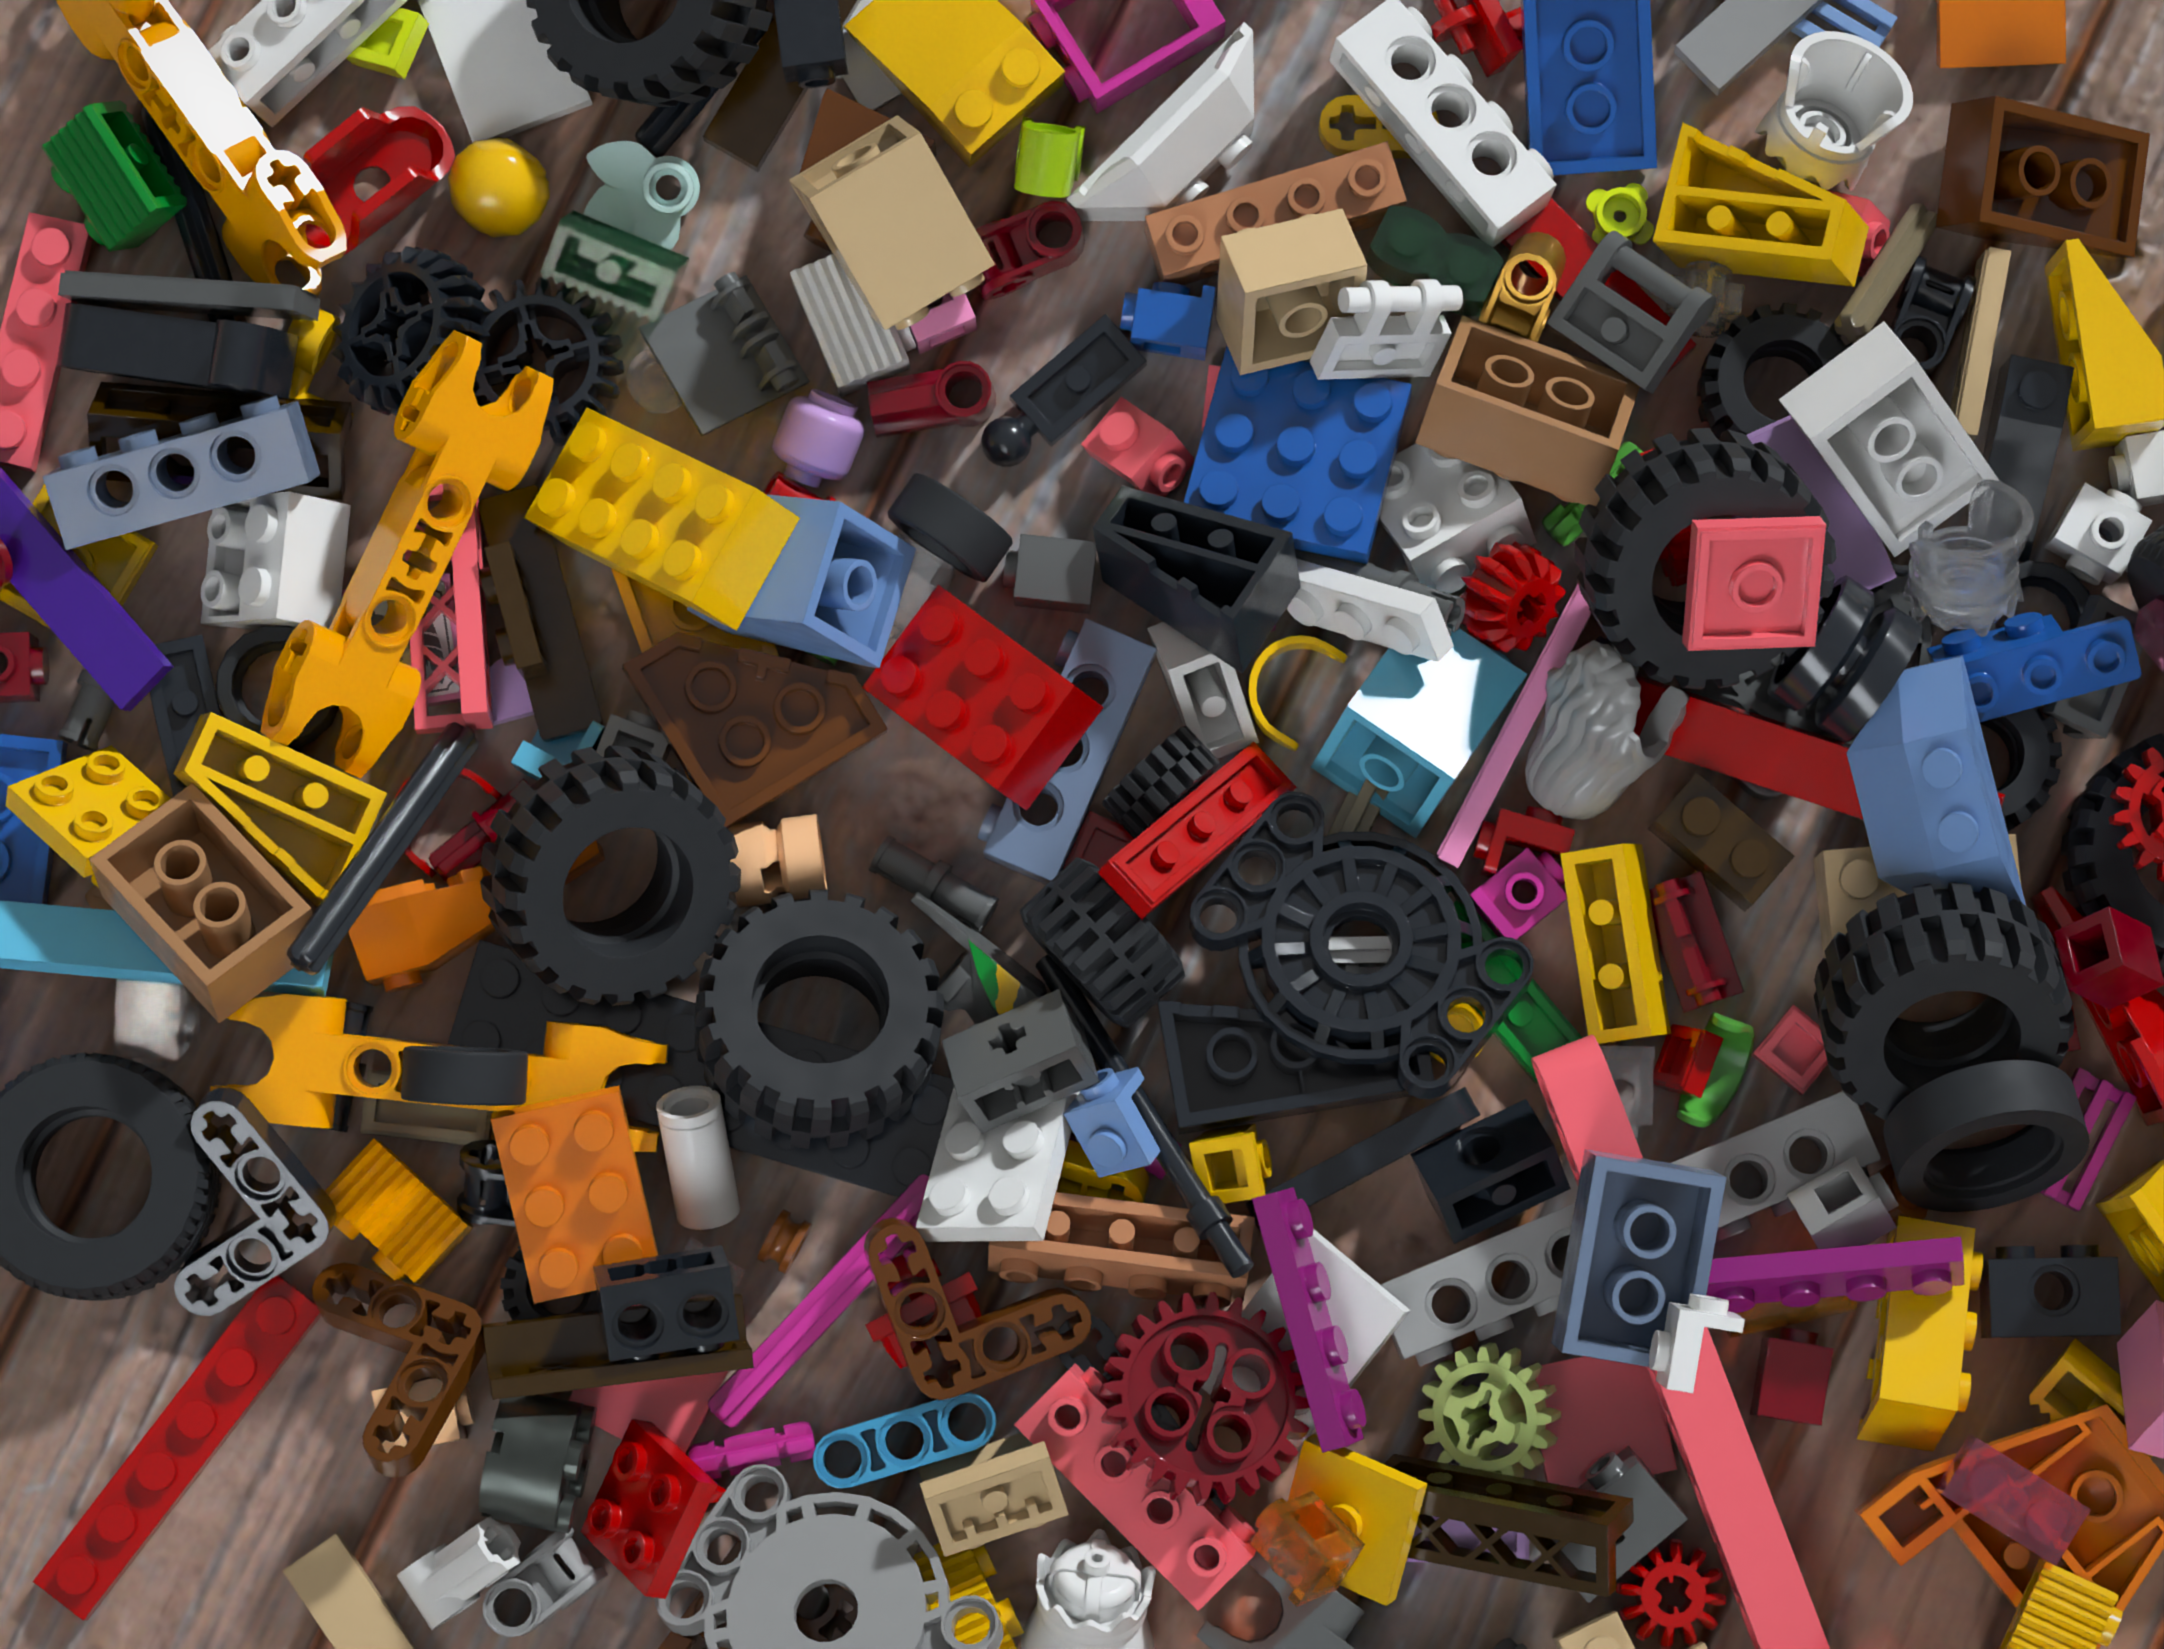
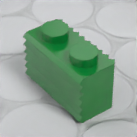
M120 100L93 103L83 107L82 112L74 115V119L67 122L65 127L58 130V134L50 137V141L42 145V149L53 164L51 166V175L54 181L62 190L73 195L86 216L84 225L88 234L97 243L105 246L109 252L139 247L187 204V198L180 194V187L174 184V177L167 173V167L160 163V156L153 152L154 146L147 142V136L140 132V125L133 121L134 115L127 111V105Z

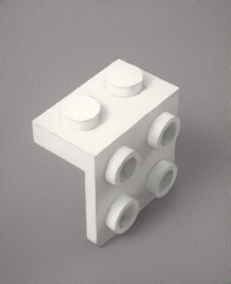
M1414 444L1396 454L1379 521L1402 552L1409 572L1415 574L1420 583L1441 592L1454 593L1465 585L1461 577L1472 575L1476 569L1475 557H1489L1495 542L1511 545L1516 541L1522 545L1525 543L1530 546L1537 543L1522 499L1508 480L1497 476L1490 470L1468 462L1445 458L1432 449L1418 444Z

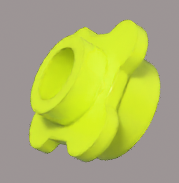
M1630 183L1626 187H1617L1609 191L1601 188L1593 190L1586 200V208L1593 214L1595 230L1591 238L1599 244L1609 232L1617 231L1637 245L1647 243L1653 235L1654 227L1646 219L1647 207L1645 203L1648 199L1646 189L1637 183ZM1616 212H1623L1626 219L1623 222H1617L1614 219Z

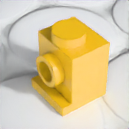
M1255 1123L1208 1130L1189 1143L1193 1168L1211 1196H1219L1224 1204L1251 1200L1252 1198L1266 1195V1178L1272 1175V1159L1267 1141L1265 1139L1258 1140Z

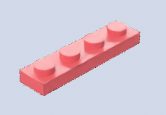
M31 212L28 215L0 328V465L34 473L37 470L61 367L57 366L65 306L66 303L77 304V302L58 295L60 275L65 273V270L85 272L93 238L88 234L85 225L82 223Z

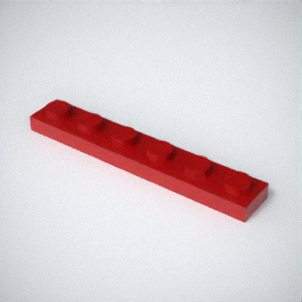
M279 1274L258 1287L32 1582L81 1620H88L319 1320L321 1314L315 1302Z

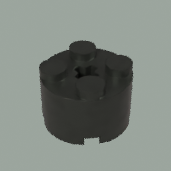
M542 1395L500 1399L492 1430L496 1431L491 1452H486L478 1505L479 1512H481L480 1516H491L492 1519L554 1532L570 1533L577 1497H582L587 1480L589 1459L583 1458L584 1444L589 1445L591 1441L597 1407Z

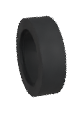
M2029 1060L1988 1062L1940 1076L1917 1088L1902 1099L1890 1112L1883 1129L1884 1140L1902 1196L1918 1207L1941 1212H1969L1990 1209L2039 1193L2073 1171L2083 1160L2090 1143L2089 1133L2070 1077L2055 1066ZM2029 1124L2022 1130L1989 1144L1963 1149H1944L1951 1143L1982 1130L2006 1125Z

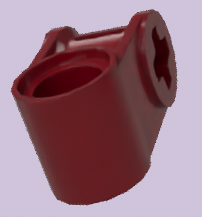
M1053 200L1043 202L1007 219L993 221L976 228L975 230L994 263L995 260L991 253L992 249L997 251L1004 267L1002 270H999L995 263L994 266L982 272L985 277L983 280L984 285L980 288L982 298L984 300H992L1003 297L1025 287L1033 280L1068 267L1077 261L1084 250L1085 236L1080 217L1075 209L1065 202ZM1050 222H1064L1072 228V237L1062 247L1048 248L1038 240L1040 231Z

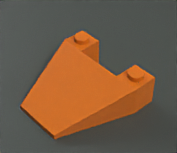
M2107 1404L1904 1470L1854 1510L1891 1558L1900 1566H1903L1951 1528L2015 1609H2017L2038 1560L2041 1558L2118 1594L2119 1597L2114 1607L2124 1611L2164 1549V1475L2147 1454L2128 1449L2126 1427ZM2097 1643L2096 1649H2099L2101 1645Z

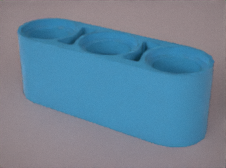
M969 1392L954 1398L935 1400L842 1428L825 1435L816 1445L813 1454L814 1469L818 1477L828 1486L838 1489L851 1488L974 1451L986 1445L994 1436L997 1426L996 1413L991 1403L984 1397ZM962 1403L976 1404L982 1409L986 1417V1426L983 1433L972 1441L958 1439L949 1427L951 1412ZM904 1421L918 1426L924 1439V1444L919 1454L907 1460L897 1458L892 1454L887 1442V1437L892 1427ZM839 1440L852 1442L861 1453L862 1462L860 1468L849 1478L836 1477L829 1471L826 1465L825 1457L828 1449Z

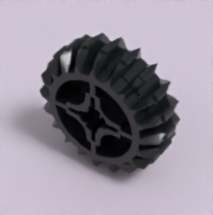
M405 246L402 252L396 253L386 251L382 264L367 263L365 281L351 282L354 295L350 303L339 304L345 313L343 323L332 329L342 339V342L331 354L342 363L337 376L349 385V393L354 395L358 401L370 405L372 410L387 416L390 414L396 416L412 381L454 330L479 342L489 338L491 335L481 326V323L489 316L491 310L481 301L485 289L473 279L474 273L468 270L464 264L451 259V256L436 249L431 251L420 247L412 248ZM428 292H430L432 303H429ZM390 362L393 363L394 373H393V371H392V367H391V363H390Z
M539 277L537 279L535 295L527 294L522 280H514L512 282V290L515 298L505 302L502 294L497 289L489 292V298L496 309L481 323V326L491 336L481 342L480 353L485 361H481L479 364L473 391H475L474 394L479 406L482 407L495 402L499 396L492 390L491 386L505 382L509 386L515 375L519 374L524 367L532 364L534 349L531 338L534 337L540 351L544 352L547 359L554 355V359L545 362L546 373L544 374L554 378L543 431L550 430V435L555 445L560 447L566 443L562 427L572 423L575 429L586 407L607 417V410L596 399L598 395L609 399H616L620 394L619 387L612 381L604 379V376H617L625 372V365L622 360L614 357H605L620 350L623 347L622 340L619 335H602L609 330L613 320L608 312L598 313L590 317L597 304L591 294L582 296L572 305L575 288L569 282H564L559 287L556 296L551 297L550 282L546 277ZM537 317H553L563 320L578 329L586 340L571 344L569 338L555 341L548 339L542 334ZM518 323L519 340L517 346L512 352L497 357L498 364L489 366L490 355L500 336L508 328ZM589 360L586 377L579 389L568 400L559 404L558 386L561 379L567 373L580 369L579 362Z

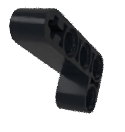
M66 303L57 366L111 376L263 397L277 395L278 399H290L299 336L267 326L218 319L217 322Z

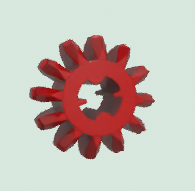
M1515 541L1511 545H1504L1495 542L1489 557H1475L1476 569L1472 575L1461 577L1467 586L1466 591L1459 596L1465 601V613L1461 624L1467 628L1470 634L1476 636L1482 643L1494 650L1500 649L1507 653L1511 649L1516 648L1527 651L1531 646L1534 636L1546 638V625L1549 620L1560 617V614L1555 609V605L1567 592L1559 584L1562 571L1555 566L1552 560L1541 555V551L1524 543L1522 545Z
M1671 1538L1668 1542L1666 1561H1663L1659 1548L1656 1546L1645 1555L1650 1566L1645 1568L1637 1562L1628 1570V1572L1639 1577L1636 1585L1617 1582L1615 1593L1624 1596H1635L1636 1599L1635 1603L1623 1606L1618 1611L1621 1620H1631L1641 1614L1645 1616L1636 1627L1634 1636L1637 1639L1645 1641L1650 1637L1656 1626L1660 1625L1658 1644L1661 1649H1671L1674 1642L1675 1628H1678L1681 1638L1687 1646L1697 1644V1634L1691 1624L1694 1620L1709 1630H1714L1718 1625L1713 1616L1702 1611L1705 1603L1716 1606L1726 1604V1595L1717 1592H1706L1705 1585L1717 1582L1723 1577L1721 1569L1715 1567L1699 1574L1696 1572L1707 1554L1701 1547H1696L1692 1550L1684 1563H1681L1683 1545L1680 1539ZM1673 1575H1675L1683 1582L1678 1592L1685 1598V1601L1679 1609L1676 1606L1667 1605V1612H1664L1658 1607L1662 1596L1655 1588L1662 1579L1665 1582L1673 1583Z

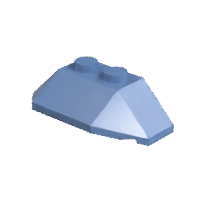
M1963 655L1904 669L1893 689L1871 719L1860 730L1847 751L1878 878L1907 894L1914 893L1912 887L1924 884H1931L1933 889H1947L1948 882L1967 883L1971 885L1972 891L1980 892L1984 886L2006 894L2008 903L2015 899L2026 905Z

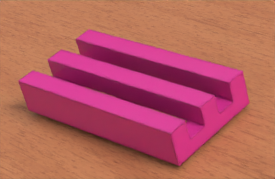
M2080 1067L2076 1068L2071 1080L2077 1098H2079L2084 1088L2094 1093L2083 1113L2089 1134L2106 1101H2111L2115 1106L2071 1192L2069 1193L2062 1189L2068 1175L2054 1185L2039 1192L2075 1212L2080 1211L2137 1099L2136 1096L2115 1088L2113 1084L2092 1076L2090 1072Z

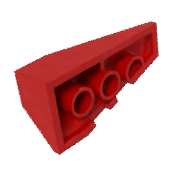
M2051 886L2030 899L2041 921L2046 924L2051 932L2056 949L2058 950L2054 931L2084 917ZM2155 989L2109 1010L2080 996L2128 1091L2137 1097L2135 1104L2146 1126L2164 1122V997Z

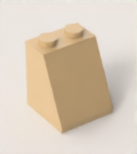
M898 115L789 179L791 186L869 313L884 330L894 325L897 330L914 325L930 312L927 305L947 293H950L951 297H957L969 292L984 280L985 277L982 272L995 265L921 132Z

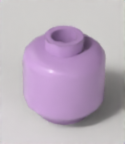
M811 389L808 396L792 398L787 405L772 444L775 455L787 463L784 474L795 481L815 488H819L822 478L829 480L845 478L852 466L865 431L863 423L855 416L858 407L840 397L818 389Z

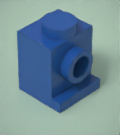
M1154 282L1152 290L1138 288V294L1126 292L1120 329L1132 331L1131 343L1138 351L1205 361L1216 287L1203 285L1202 297L1189 296L1190 288L1170 282Z

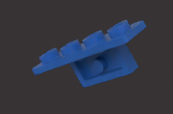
M2027 612L2008 618L2002 628L1984 633H1979L1978 630L1974 629L1956 631L1943 637L1941 640L1942 644L1927 648L1930 663L1963 655L1980 722L2139 679L2142 674L2131 625L2125 616H2118L2062 631L2052 614L2042 616L2038 612Z

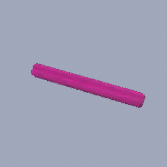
M926 1174L919 1175L872 1226L884 1219L898 1218L906 1220L916 1228L929 1176ZM872 1226L752 1353L754 1368L736 1370L709 1399L707 1404L709 1409L721 1422L731 1428L738 1426L871 1284L874 1278L865 1257L864 1243L866 1235ZM896 1234L885 1238L887 1249L878 1254L879 1259L888 1257L892 1261L909 1242H901Z

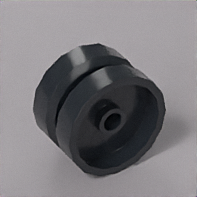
M1847 575L1839 578L1834 583L1832 594L1828 598L1822 597L1819 601L1824 614L1817 624L1815 647H1799L1790 657L1783 653L1767 687L1768 695L1794 712L1811 705L1820 696L1815 708L1816 726L1842 743L1850 741L1881 706L1910 661L1923 631L1921 623L1896 607L1877 614L1870 621L1874 611V594Z

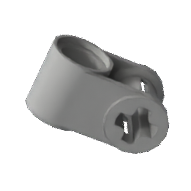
M572 1527L570 1533L557 1531L526 1555L521 1564L496 1582L486 1593L483 1602V1616L488 1626L497 1634L515 1637L524 1636L534 1631L560 1609L562 1611L608 1576L603 1567L595 1568L572 1539L575 1532ZM557 1554L560 1555L563 1561L574 1573V1580L571 1579V1577L567 1574V1572L564 1570L561 1564L557 1561ZM514 1588L522 1590L528 1595L532 1607L529 1618L518 1627H511L503 1623L497 1614L496 1607L499 1597L505 1591Z

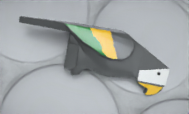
M918 891L911 898L912 903L967 949L939 980L938 992L943 994L944 1010H965L974 1024H978L1019 1007L1034 998L1047 994L1046 986L1041 980L971 927L969 929Z

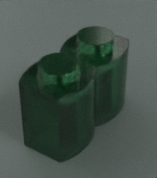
M1389 206L1370 244L1366 262L1378 276L1396 286H1411L1413 281L1417 279H1435L1440 285H1458L1463 293V303L1459 310L1450 312L1464 316H1480L1486 299L1500 275L1504 260L1494 248L1478 238L1459 233L1446 234L1437 221L1419 210L1405 206Z

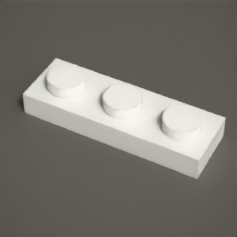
M1296 559L1301 587L1288 605L1287 610L1294 620L1301 624L1317 626L1344 634L1353 640L1368 641L1394 649L1404 655L1411 654L1435 662H1440L1454 646L1435 598Z

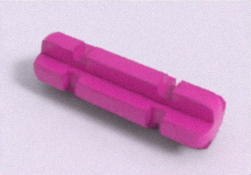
M801 1421L783 1425L784 1432L775 1433L773 1427L723 1438V1445L715 1446L714 1440L693 1444L689 1447V1458L707 1475L717 1479L722 1478L721 1471L730 1469L732 1476L739 1474L743 1469L752 1465L766 1464L771 1467L782 1465L781 1458L790 1457L791 1463L812 1459L816 1443L810 1423Z

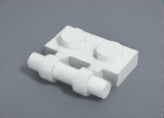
M1417 279L1413 281L1411 286H1390L1384 280H1366L1362 282L1360 287L1341 288L1338 294L1340 311L1342 313H1355V315L1330 318L1309 360L1317 379L1430 377L1452 335L1444 315H1440L1441 311H1457L1461 308L1463 303L1461 288L1458 285H1440L1435 279ZM1390 312H1406L1405 315L1389 316Z

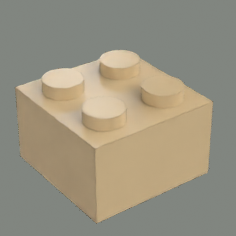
M1343 208L1320 214H1307L1298 219L1259 228H1246L1237 233L1221 236L1216 320L1240 375L1310 359L1331 317L1355 315V313H1342L1340 311L1338 294L1343 287H1360L1362 282L1366 281L1368 264Z

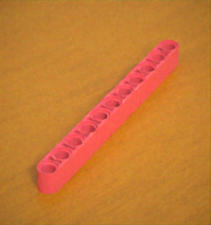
M1593 1034L1531 1058L1534 1073L1577 1186L1579 1184L1585 1149L1643 1159L1608 1064ZM1704 1327L1693 1393L1666 1389L1656 1381L1657 1371L1650 1370L1649 1367L1647 1369L1754 1649H1830L1708 1327Z

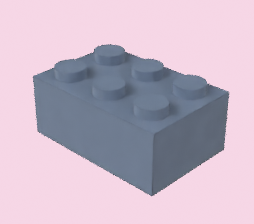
M1585 1149L1551 1343L1562 1353L1649 1367L1652 1338L1656 1330L1664 1331L1669 1302L1688 1305L1690 1294L1706 1295L1727 1177L1708 1169Z

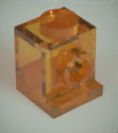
M1313 1491L1289 1501L1280 1498L1267 1506L1256 1520L1255 1526L1259 1530L1250 1543L1270 1564L1272 1570L1284 1578L1293 1588L1288 1598L1296 1607L1337 1590L1365 1545Z

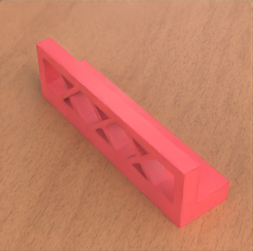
M442 484L432 490L427 502L441 501L443 495ZM479 497L449 561L453 566L454 584L440 600L434 595L432 596L429 603L433 607L422 617L416 631L410 638L411 666L418 669L421 675L420 691L414 704V723L417 735L442 733L446 726L453 722L463 727L469 726L473 730L493 728L486 597L479 575V569L484 568L481 516L478 508ZM417 523L415 528L424 532V529ZM409 549L405 552L406 561H408L412 554V551ZM452 600L455 601V612L447 607ZM441 613L456 625L457 646L443 661L424 645V632ZM425 659L436 667L428 678L426 677ZM457 662L459 674L452 669ZM446 675L460 687L461 714L429 716L428 694Z

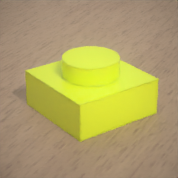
M399 8L346 59L353 65L405 79L429 23L420 13Z

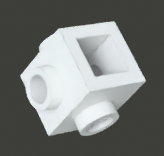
M2085 482L2072 496L2044 548L2067 560L2065 568L2077 578L2093 585H2099L2101 580L2111 585L2124 571L2128 573V562L2133 549L2144 538L2153 520L2139 513L2142 506L2132 497L2114 489H2108L2105 494ZM2099 532L2106 536L2108 542L2101 538Z

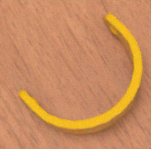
M1303 635L1290 636L1278 640L1261 653L1251 671L1247 693L1249 710L1256 725L1274 742L1292 751H1296L1299 744L1270 725L1260 709L1256 691L1260 673L1276 656L1289 650H1314L1340 663H1345L1348 658L1345 653L1316 637Z

